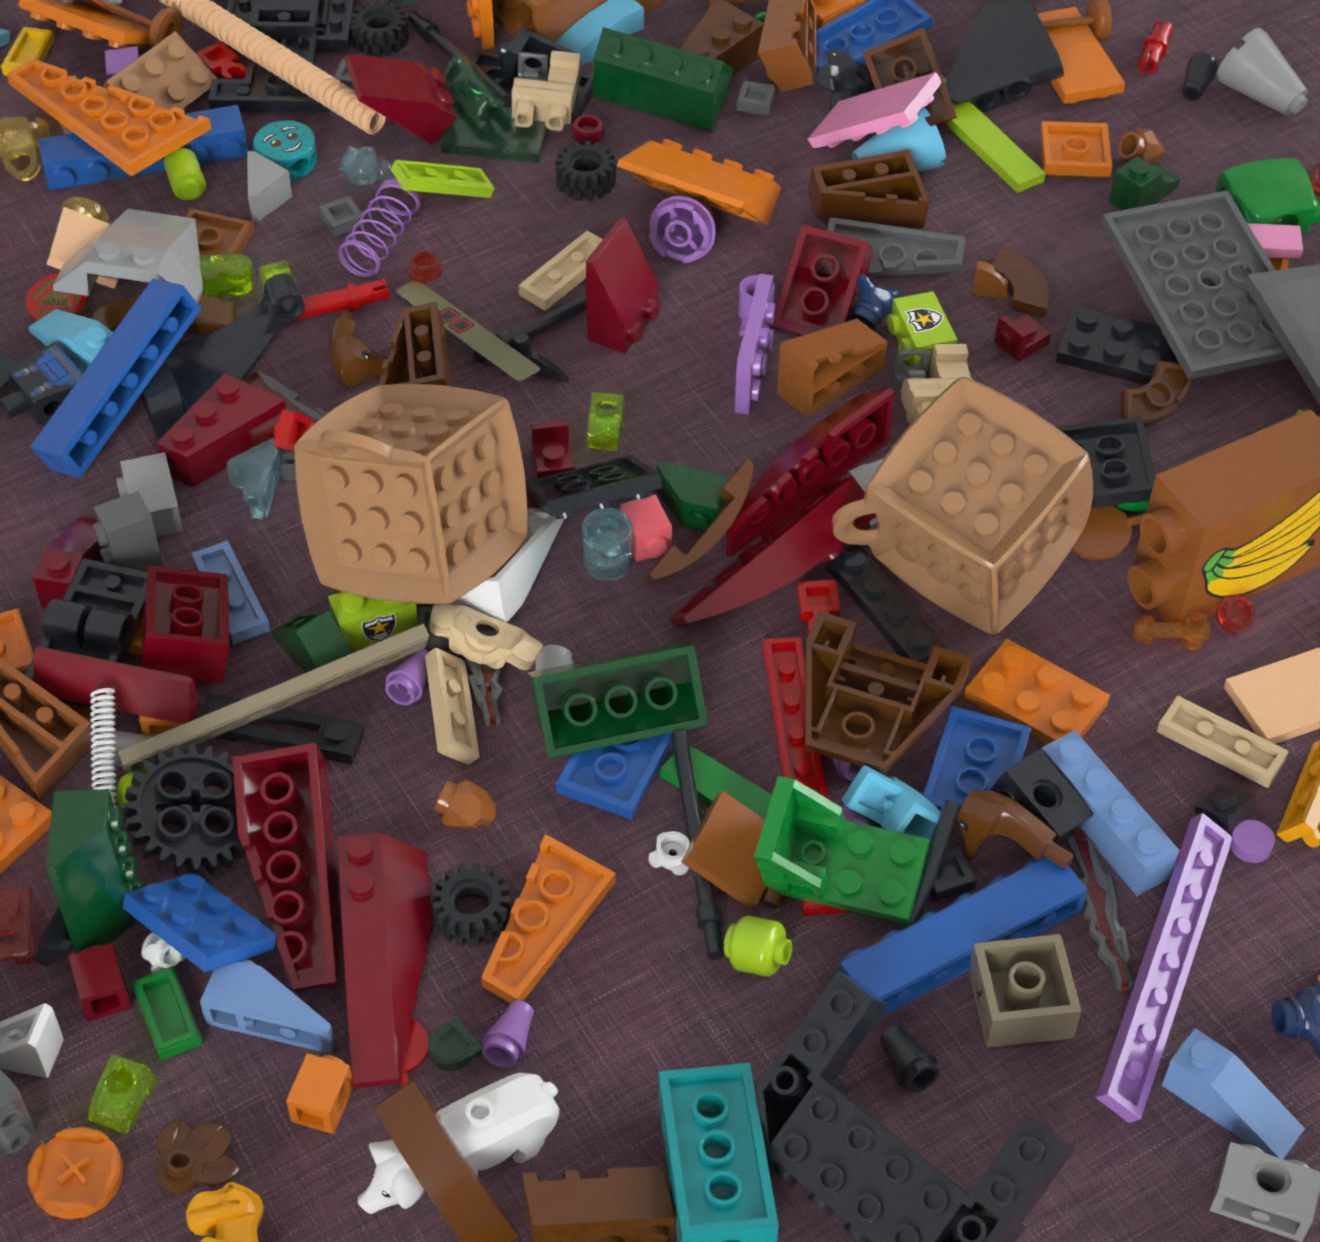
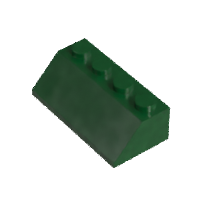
M603 27L593 58V97L714 133L734 69L721 60Z
M687 641L527 673L534 711L548 759L669 734L676 730H688L709 725L695 648L693 644Z
M109 789L54 791L46 870L76 953L90 946H102L112 943L135 923V918L123 909L124 896L127 892L144 888L142 879L136 880V857L129 856L128 831L122 832L123 818L121 807L114 806Z

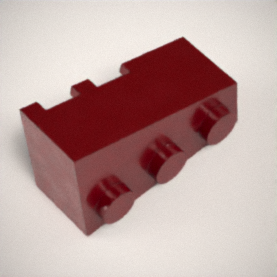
M224 373L157 442L159 453H166L171 477L194 488L231 466L232 459L249 450L253 453L260 449L261 442L274 435V427L277 420L281 417L282 409L286 410L285 400Z

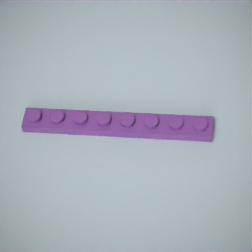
M1203 813L1192 817L1096 1095V1099L1128 1123L1141 1120L1233 839L1231 835Z

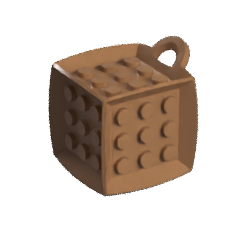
M959 377L937 396L902 434L868 482L864 499L843 506L833 515V533L837 539L848 544L870 545L873 555L882 564L931 602L991 635L998 634L1045 586L1084 530L1093 499V474L1088 453L1077 443L1030 409L967 377ZM872 513L877 515L878 524L876 529L859 530L853 525L854 520L859 516Z
M379 385L356 395L331 410L316 422L294 445L295 477L300 516L310 556L319 582L323 586L383 601L449 604L466 595L490 578L516 552L527 537V495L524 465L513 415L509 403L504 397L444 385Z

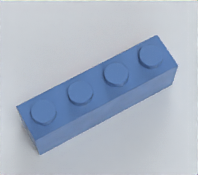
M1073 731L1043 746L1041 751L1094 813L1080 830L1096 844L1101 855L1133 893L1139 896L1170 879L1179 849L1076 731Z

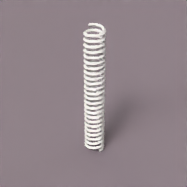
M102 688L90 694L92 697L90 702L93 704L90 707L92 710L90 715L93 717L90 720L93 723L91 725L93 730L91 732L93 736L91 738L93 742L91 745L93 749L91 751L93 755L91 760L94 762L91 765L93 768L91 773L94 775L91 778L93 781L91 786L94 789L114 791L117 787L112 784H115L117 781L112 779L116 776L112 771H115L117 768L111 765L116 763L112 759L116 754L111 752L116 750L112 746L116 742L109 739L116 737L113 734L116 729L111 727L116 724L112 721L116 717L112 713L116 710L111 708L115 705L113 702L115 697L111 695L115 693V690ZM102 692H106V693H107V695L95 696V694H98V693H102ZM110 792L111 797L117 795L115 792ZM112 798L113 804L116 803L117 800Z

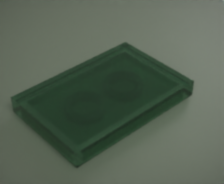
M454 101L453 106L458 118L444 132L441 141V153L539 163L548 133V128L545 126L544 121L533 120L532 125L529 127H518L515 125V119L512 118L511 107Z

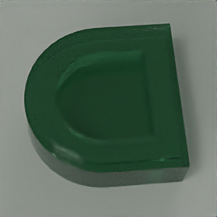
M457 1016L436 1028L428 1040L430 1059L435 1066L442 1070H459L482 1055V1046Z

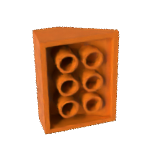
M663 139L662 144L650 140L618 160V168L648 186L678 196L690 195L698 197L710 207L767 226L782 189L780 185L773 181L774 175L755 169L754 174L742 171L743 165L724 159L723 164L712 161L713 155L694 149L691 154L682 151L681 144L668 139Z

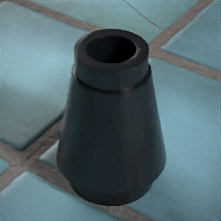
M1201 52L1188 60L1182 95L1186 99L1191 101L1198 100L1216 77L1218 63L1215 57Z
M901 1025L888 1027L881 1034L880 1042L883 1045L899 1085L907 1087L911 1092H920L931 1086L939 1075L936 1057L904 1030Z

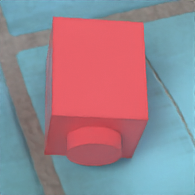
M656 494L644 499L620 504V531L636 562L659 557L672 547V525Z

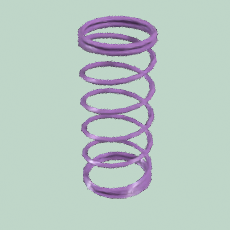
M396 179L386 180L377 190L375 198L370 201L367 210L362 213L360 221L354 225L352 233L346 237L338 250V256L342 265L349 272L357 276L372 277L377 274L381 267L380 260L388 257V249L395 246L397 242L396 237L404 232L403 225L410 223L412 215L420 207V198L416 191L405 190L415 199L416 207L412 211H409L407 206L400 200L384 196L383 190L385 188L397 187L403 189ZM379 199H381L383 205H384L388 210L383 209V208H380L379 203H378V200H379ZM386 199L400 203L407 211L394 208ZM375 202L377 207L371 208L372 204ZM379 210L388 221L400 225V232L394 234L388 226L373 220L371 211ZM383 211L391 214L398 222L391 220ZM368 213L369 219L363 220L364 216ZM395 214L409 217L407 221L402 223ZM371 222L381 233L393 237V243L386 246L379 237L365 232L363 223ZM375 223L385 227L391 234L384 232ZM360 225L362 231L355 232L356 228ZM364 234L375 246L385 248V255L379 258L370 246L356 241L355 235ZM369 236L376 238L382 245L374 242ZM347 245H355L361 253L375 260L376 268L368 270L355 263L347 251ZM343 248H344V250H345V253H346L348 259L353 263V265H355L356 267H358L360 270L366 271V273H365V272H362V271H358L357 269L353 268V267L345 260V258H344V256H343ZM361 248H363L364 250H366V251H367L369 254H371L372 256L368 255V254H367L366 252H364Z

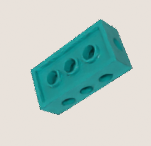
M750 1063L658 1071V1106L678 1242H777L779 1224Z

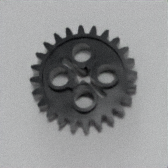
M194 743L190 744L188 754H182L179 747L174 745L170 758L163 752L158 751L155 758L156 765L145 760L141 769L143 774L134 772L132 775L131 784L134 787H127L125 799L129 802L124 804L123 815L130 817L127 819L125 829L130 832L137 831L133 837V846L147 844L143 856L145 859L155 854L160 856L158 868H163L171 861L174 863V872L177 875L181 872L184 865L190 866L192 874L197 875L201 865H205L208 872L214 874L217 861H220L226 868H230L233 861L232 854L241 859L244 857L245 850L240 842L237 828L233 764L230 766L226 763L228 752L225 751L217 759L212 757L213 749L210 745L205 749L204 754L197 753ZM165 786H175L181 793L168 794L162 788ZM207 786H216L224 793L218 795L211 794L205 788ZM191 806L195 807L196 812H192ZM175 824L183 831L180 833H170L163 826ZM217 824L223 827L225 832L213 833L206 826Z

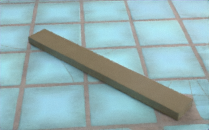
M423 623L118 751V760L124 774L142 769L145 760L155 763L158 751L170 757L174 745H177L182 752L189 749L191 743H194L195 746L423 650L429 639L428 631Z

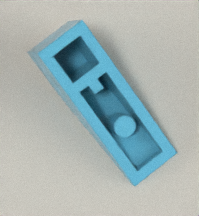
M58 309L53 310L28 327L29 332L46 346L56 342L83 373L113 334L111 330L97 320Z

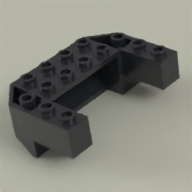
M837 972L756 1085L766 1155L776 1162L772 1169L787 1182L795 1185L799 1181L809 1189L811 1193L808 1199L819 1209L829 1215L835 1211L848 1221L844 1228L860 1242H1016L1027 1228L1022 1224L1074 1152L1075 1148L1038 1119L1025 1116L972 1190L962 1189L846 1096L851 1087L837 1076L885 1011L888 1004L854 978Z

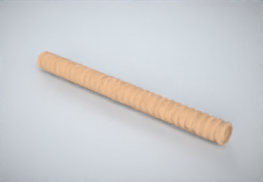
M158 0L167 7L180 12L182 16L217 37L241 54H244L255 63L265 67L274 75L293 85L296 89L307 94L323 106L328 107V109L342 116L345 120L356 125L366 133L373 135L381 130L385 124L386 117L358 101L355 90L288 48H285L261 31L251 27L248 23L224 10L213 1Z

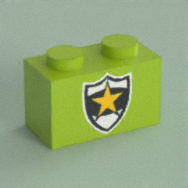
M934 291L893 299L892 314H889L887 317L889 332L892 336L896 335L899 349H930L931 355L927 367L928 370L934 344H957L958 339ZM910 355L904 360L907 359L909 365H915L921 361L922 357Z
M347 592L328 596L330 613L352 652L369 647L417 626L416 603L383 601Z

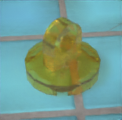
M23 116L0 120V152L2 153L6 170L15 179L28 181L39 173L41 160L37 147L39 146L38 139L51 137L48 122L40 117H36L35 122H28L27 117ZM21 155H28L30 157V164L27 169L23 171L16 170V159Z

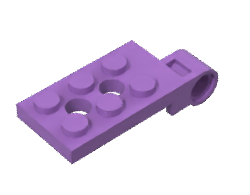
M759 274L748 276L739 285L738 315L742 320L739 336H743L737 359L734 413L749 415L752 401H759L762 380L758 379V376H765L768 354H764V350L771 351L774 330L770 329L775 314L773 275Z

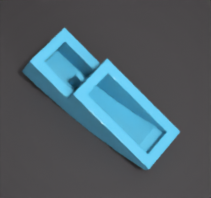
M608 0L577 21L555 43L576 53H581L582 66L593 61L603 27L629 35L644 29V8L636 0Z

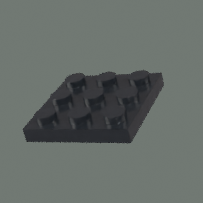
M1142 416L1056 427L1089 455L1093 474L1091 508L1140 503L1150 500L1156 474Z
M632 455L525 481L526 495L550 516L555 515L556 519L576 516L578 509L592 506V509L595 510L609 508L615 505L614 500L629 497L630 500L644 499L652 495V490L662 488L659 473Z

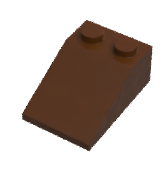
M924 27L862 52L876 90L936 72L942 82L933 93V101L924 106L930 114L925 120L930 126H938L957 118Z

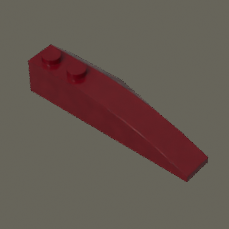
M890 388L859 394L848 403L841 404L834 413L824 420L815 422L805 434L788 447L763 473L746 496L737 517L726 532V554L730 557L734 556L760 537V534L821 483L840 479L849 470L854 469L889 443L895 392Z
M855 477L824 482L817 486L760 534L763 539L762 541L753 546L746 547L738 555L742 561L741 563L737 562L723 568L714 577L717 585L714 588L706 586L696 593L670 618L671 622L674 625L688 624L728 612L762 598L794 581L822 561L829 562L839 556L844 551L842 545L845 542L835 537L832 517L843 506L864 499L865 492ZM872 513L859 516L854 520L853 525L859 530H869L872 527L869 522L877 515Z
M316 742L233 757L238 836L247 855L250 870L259 889L267 918L271 923L273 932L277 934L276 944L294 992L337 985L339 950L337 881L327 762Z
M382 832L337 836L353 1087L362 1088L398 1084L410 1035L411 1018L417 1003L420 976L423 974L426 961L425 953L428 939L431 937L433 928L427 854Z

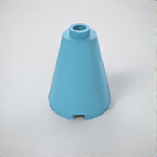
M922 107L917 113L918 119L912 125L906 128H901L898 125L883 134H875L852 152V160L909 150L917 171L923 172L944 166L945 163L942 160L946 159V153L936 125L930 126L925 118L930 116L925 107Z

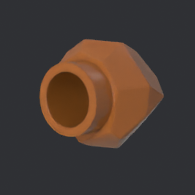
M1137 128L1133 132L1124 134L1118 145L1119 154L1126 162L1138 156L1149 164L1157 163L1165 152L1164 146L1152 130Z
M446 780L433 807L434 811L443 815L442 822L444 825L459 830H474L479 825H490L494 822L497 815L495 803L489 794L469 780H462L457 784Z

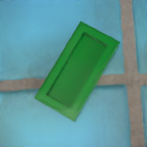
M174 966L131 981L160 1061L203 1045Z

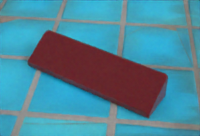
M36 647L34 650V682L58 699L93 705L90 702L92 699L90 694L93 691L111 688L115 690V693L111 694L115 697L113 700L115 705L111 708H114L116 711L185 724L192 720L199 703L192 677L44 647ZM102 692V693L95 694V696L107 695V693H106V692Z

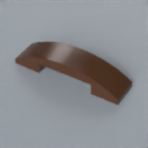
M202 294L198 302L201 310L190 325H197L199 335L222 328L235 322V305L230 301ZM140 295L123 298L102 306L92 312V319L99 321L114 332Z
M747 459L737 468L717 492L728 504L685 554L677 547H671L645 576L644 580L648 584L661 581L682 571L707 553L723 537L737 517L745 501L752 479L754 463Z
M412 1079L374 1105L375 1111L406 1163L462 1242H512L519 1237V1232L494 1195L490 1196L442 1125L441 1117L415 1079Z

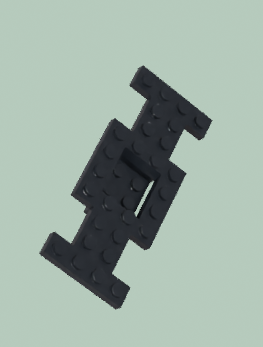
M228 0L226 10L315 66L317 50H349L351 41L350 16L352 13H355L356 0H322L320 18L318 13L319 0ZM248 59L245 79H212L208 98L210 109L238 105L239 110L259 112H333L251 59Z

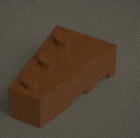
M663 1166L607 1168L605 1171L606 1177L582 1179L580 1178L579 1170H568L563 1172V1180L538 1181L536 1172L521 1173L525 1218L530 1242H666L667 1239L675 1238V1214Z

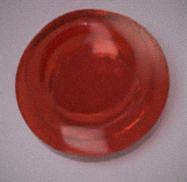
M419 251L412 255L408 263V274L415 281L431 282L442 274V263L435 253Z
M1236 594L1228 595L1217 604L1216 619L1225 631L1239 634L1248 630L1253 624L1255 608L1246 597Z

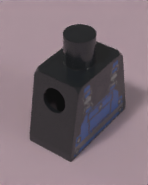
M53 342L10 371L9 378L14 392L0 398V407L8 419L27 411L38 425L44 426L81 378L83 372L56 342Z

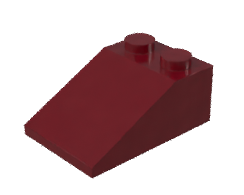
M350 54L345 58L358 101L428 143L433 144L458 118L453 106L454 100L445 84L447 80L439 70L435 68L429 69L420 62Z
M619 218L586 260L587 340L623 354L628 351L634 342H639L644 328L649 321H654L657 318L661 308V301L658 300V283L627 220Z
M802 225L771 327L799 335H807L848 322L853 311V305L859 298L860 289L857 277L860 274L867 276L874 255V250L870 243Z
M148 566L141 645V667L192 677L194 681L199 683H223L229 650L228 574Z

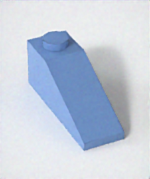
M245 959L213 970L200 1000L207 1025L333 1054L335 1043L331 1024L263 967L257 966L254 962Z
M1196 1028L1171 1059L1162 1086L1249 1145L1260 1148L1266 1154L1285 1159L1304 1132L1305 1128L1234 1053Z

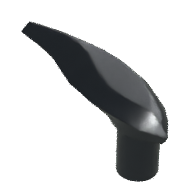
M519 334L515 337L516 351L540 367L538 373L553 376L564 383L569 381V378L557 365L531 349L528 335Z

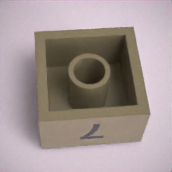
M1061 934L973 944L968 973L986 1048L1074 1038L1081 1015V1008Z

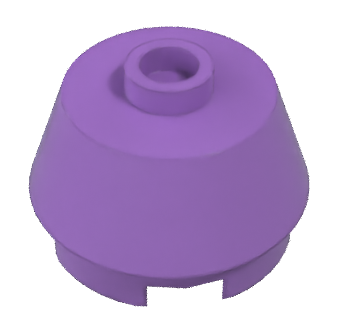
M690 195L673 196L661 201L653 210L650 218L649 237L653 247L662 257L669 256L675 260L683 261L682 263H689L705 256L714 244L716 236L714 215L709 205L702 199Z

